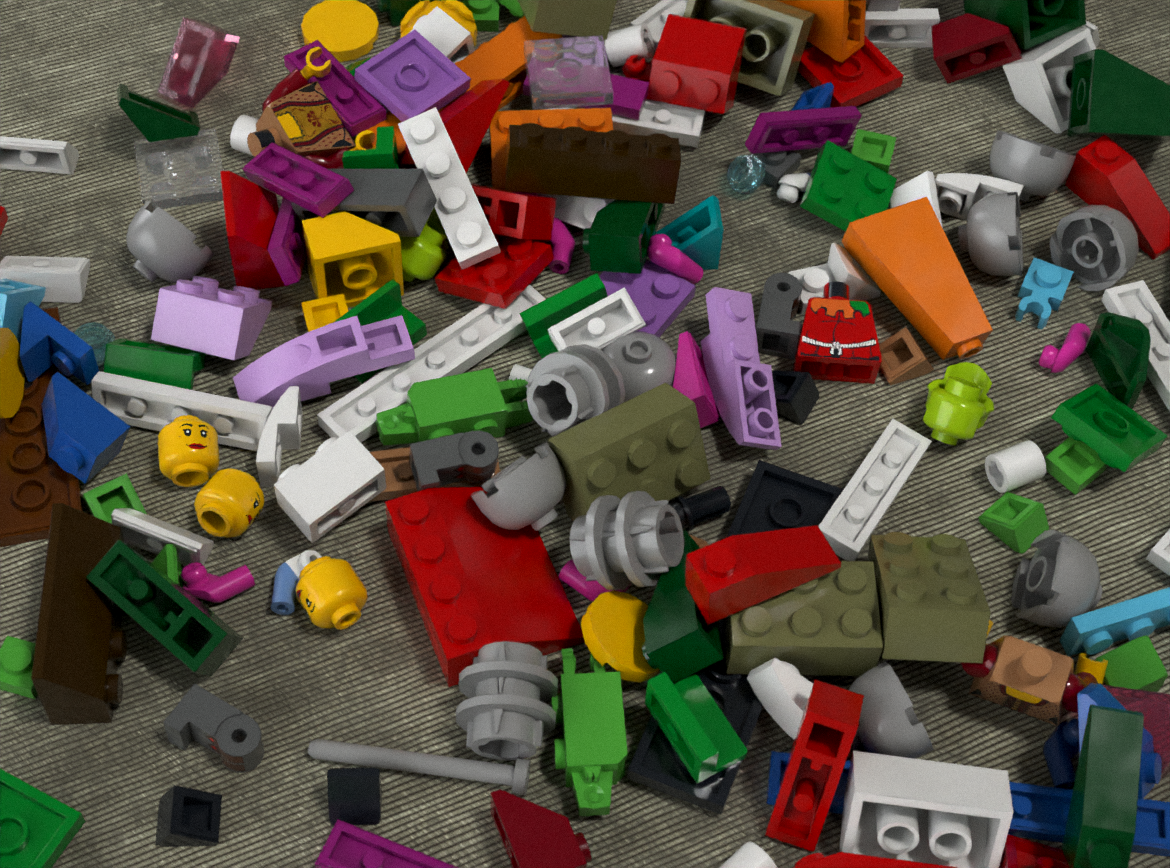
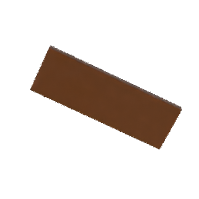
M58 307L42 309L61 323ZM55 364L32 382L27 380L24 372V392L19 410L11 418H0V547L48 539L53 503H64L84 512L80 480L73 474L64 471L48 455L42 402L51 377L56 372H59L68 379V376L64 375Z

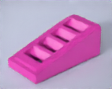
M686 331L679 334L673 388L695 402L700 428L718 422L719 414L708 382L703 353L691 333Z

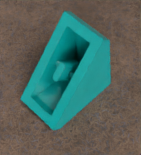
M714 195L710 196L656 232V234L669 236L672 240V246L682 251L700 265L703 270H715L719 266L724 232L719 199Z

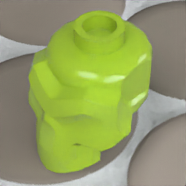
M433 208L419 237H400L403 279L412 282L414 278L422 280L431 279L446 259V250L448 249L447 235L435 208Z
M962 362L950 365L946 369L944 379L932 380L927 385L928 396L925 404L927 410L923 421L933 429L932 438L954 446L957 445L959 439H973L976 429L983 427L989 414L994 412V403L987 396L992 382L987 373L977 364Z

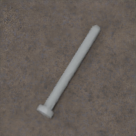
M324 739L310 741L308 754L314 759L509 785L512 786V794L526 795L528 789L531 761L527 759L517 758L514 766Z

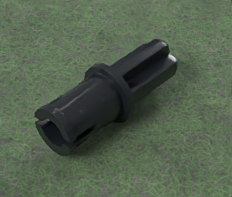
M717 486L685 499L679 495L675 497V502L669 505L676 510L682 528L692 531L694 524L728 512L731 501L726 489L723 486Z

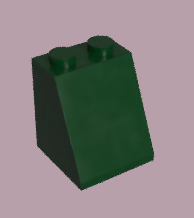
M963 0L965 14L970 13L1009 27L1018 47L1025 50L1086 24L1085 0Z
M1094 49L1073 57L1068 137L1100 138L1106 135L1110 139L1170 140L1169 84L1103 49Z

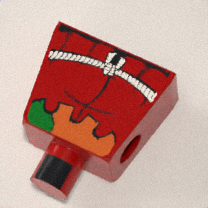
M837 281L827 283L823 288V298L813 297L808 299L792 371L810 372L814 380L874 384L882 357L871 304L863 300H849V286L846 283Z

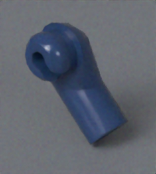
M1073 718L1069 722L1065 721L1059 724L1043 745V754L1055 788H1074L1076 772L1072 760L1079 752L1078 718Z

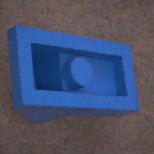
M30 301L24 306L20 360L27 380L29 382L34 381L55 364L64 375L71 376L73 374L86 385L91 383L99 371L93 347Z

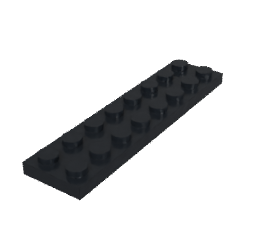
M759 460L727 537L798 527L819 526L844 489ZM720 619L718 622L724 659L693 674L700 678L745 747L748 748L763 705L747 680L748 674L726 673L724 620ZM651 714L629 766L627 779L722 815L743 760L696 783Z

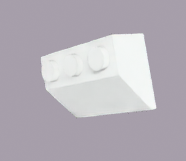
M853 751L845 788L839 852L958 868H999L1013 816L1008 771Z

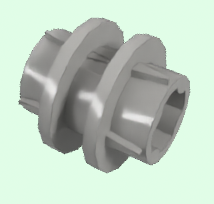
M586 344L566 347L560 352H553L539 360L529 374L528 384L526 385L529 412L534 421L543 428L542 431L547 432L551 436L558 435L624 403L625 398L623 378L615 362L601 349Z
M644 491L628 492L621 500L613 495L599 496L591 503L587 515L578 516L574 520L569 537L570 551L577 570L586 577V581H598L607 590H624L632 582L637 587L655 586L659 581L661 573L669 572V567H676L680 563L684 551L683 528L676 510L671 505H668V500L655 501Z
M494 642L484 645L479 649L478 657L473 659V665L467 666L459 673V690L469 699L463 700L456 706V723L467 731L466 747H471L478 755L497 760L525 759L532 757L536 753L537 746H542L543 736L552 732L555 729L556 712L548 704H545L551 701V697L557 696L558 678L551 671L547 670V655H542L533 646L519 642Z

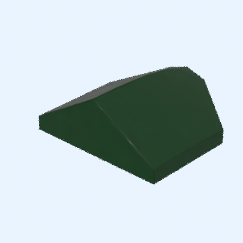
M119 84L117 89L118 105L148 142L198 135L201 127L196 112L191 110L188 113L130 91L128 86Z
M1110 312L1101 313L1085 350L1108 392L1133 409L1147 378L1151 342L1149 329L1140 320Z

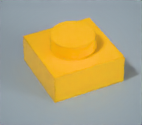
M344 293L301 302L308 332L331 324L348 312Z

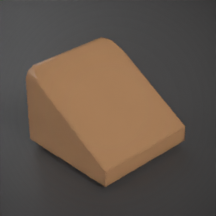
M907 327L879 344L882 357L880 369L890 385L926 375L934 370L917 340Z

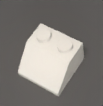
M1089 28L1063 33L1024 52L1022 59L1002 65L1016 102L1055 133H1062L1068 129L1073 57L1096 49Z

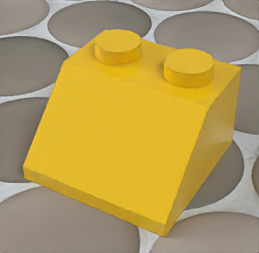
M346 211L329 214L324 218L318 216L302 220L309 277L316 299L344 293L347 308L355 307L392 279L400 284L401 296H404L401 240L399 234Z

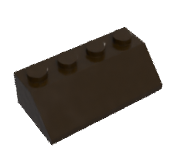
M535 123L509 125L506 139L505 191L674 204L681 166L679 138H670L659 133L649 136L633 135L620 130H610L608 132L585 131L582 128L573 126L564 129L547 128Z
M53 503L31 680L51 725L112 723L114 704H121L123 696L122 676L117 674L118 660H125L127 638L125 630H121L122 617H128L129 615L86 577L118 539L123 542L125 541L120 527L64 503Z

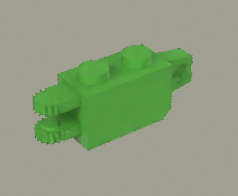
M488 368L413 383L407 392V404L376 413V426L380 440L383 445L409 444L470 431H484L495 438L503 437L505 435V428L518 426L522 423L526 424L534 420L529 412L527 401L520 402L527 397L526 385L528 382L521 378L497 382L493 369Z
M561 649L562 674L560 675V693H557L556 697H551V708L556 712V723H561L562 738L554 739L555 769L565 770L566 787L573 788L579 816L609 815L612 785H616L625 776V760L628 755L620 671L606 672L605 665L602 666L590 654V670L592 673L575 674L576 657L573 654V649Z

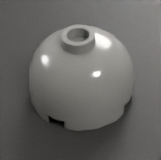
M997 130L991 147L989 161L990 170L994 177L1024 185L1019 199L1028 202L1030 194L1045 196L1055 192L1065 182L1076 156L1033 140L1020 139L1017 135Z
M1018 192L986 196L976 202L970 209L967 225L959 226L960 250H968L972 263L982 272L996 276L1022 275L1023 238L1019 221L1021 212Z
M148 200L136 213L128 226L126 235L127 247L137 260L132 267L152 283L157 277L169 283H177L179 279L188 280L193 278L206 266L214 256V253L207 245L201 249L194 244L193 241L197 236L160 207L157 206L154 210L151 202Z
M1088 205L1069 213L1058 222L1059 225L1056 232L1051 235L1049 244L1051 259L1054 265L1073 271L1072 276L1083 283L1077 287L1084 291H1101L1118 283L1135 265L1139 251L1138 236L1132 222L1122 212L1106 205Z
M636 331L619 337L602 349L615 362L622 375L625 389L624 402L665 382L673 387L677 357L670 346L658 336L643 331Z
M547 442L535 447L536 453L527 460L524 456H521L481 485L488 493L476 491L471 494V498L481 512L492 523L503 529L518 530L531 524L533 529L537 531L558 516L554 507L564 497L566 488L565 473Z
M1045 530L1031 543V546L1038 548V550L1033 555L1031 561L1022 558L1018 566L1012 588V606L1021 610L1020 613L1016 614L1018 618L1035 625L1045 627L1067 626L1071 617L1087 613L1089 610L1094 609L1100 601L1102 585L1100 584L1097 560L1083 543L1069 535L1056 530Z
M887 661L868 670L853 682L848 690L864 695L859 725L852 743L854 750L863 746L868 753L914 759L934 750L922 721H918L908 694Z

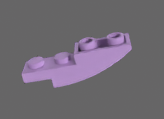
M714 287L705 294L710 334L701 340L707 378L715 404L728 431L739 445L778 450L782 446L771 365L760 363L752 296L750 293Z
M402 315L360 326L358 317L354 316L312 330L280 345L249 364L235 375L233 380L239 400L272 406L273 409L280 397L290 386H299L301 401L330 394L329 382L414 360L415 353Z

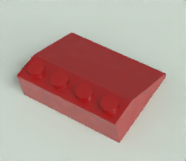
M482 487L427 488L385 501L389 536L448 687L459 684V673L467 666L473 665V659L478 657L479 649L490 643L503 641L519 642L537 648L542 655H548L585 642L582 629L538 530L535 531L531 524L518 530L503 529L492 523L471 498V494L476 491L488 493Z

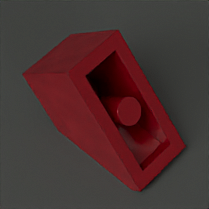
M966 13L931 26L933 57L947 84L1022 59V53L1009 27Z
M501 789L490 793L491 816L512 868H587V863L592 861L588 843L582 832L574 834L568 817Z

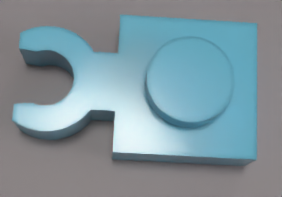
M1034 257L1018 294V297L1022 298L1019 303L1015 319L1021 322L1025 313H1035L1039 317L1037 328L1042 330L1048 322L1051 309L1058 311L1074 272Z

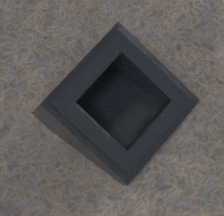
M773 370L772 376L777 415L793 423L803 424L819 399V391L810 372Z
M328 769L327 784L330 823L335 825L337 819L351 825L379 824L382 808L380 769Z
M174 785L159 801L156 845L164 847L216 846L219 843L222 795Z

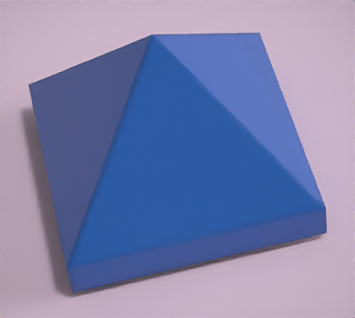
M830 82L804 91L792 110L830 108L834 85Z

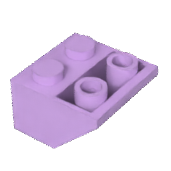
M194 276L192 281L179 279L176 285L159 289L151 340L230 360H237L249 356L271 310L272 300L259 298L260 291L248 287L234 286L233 291L218 288L219 281L207 277Z

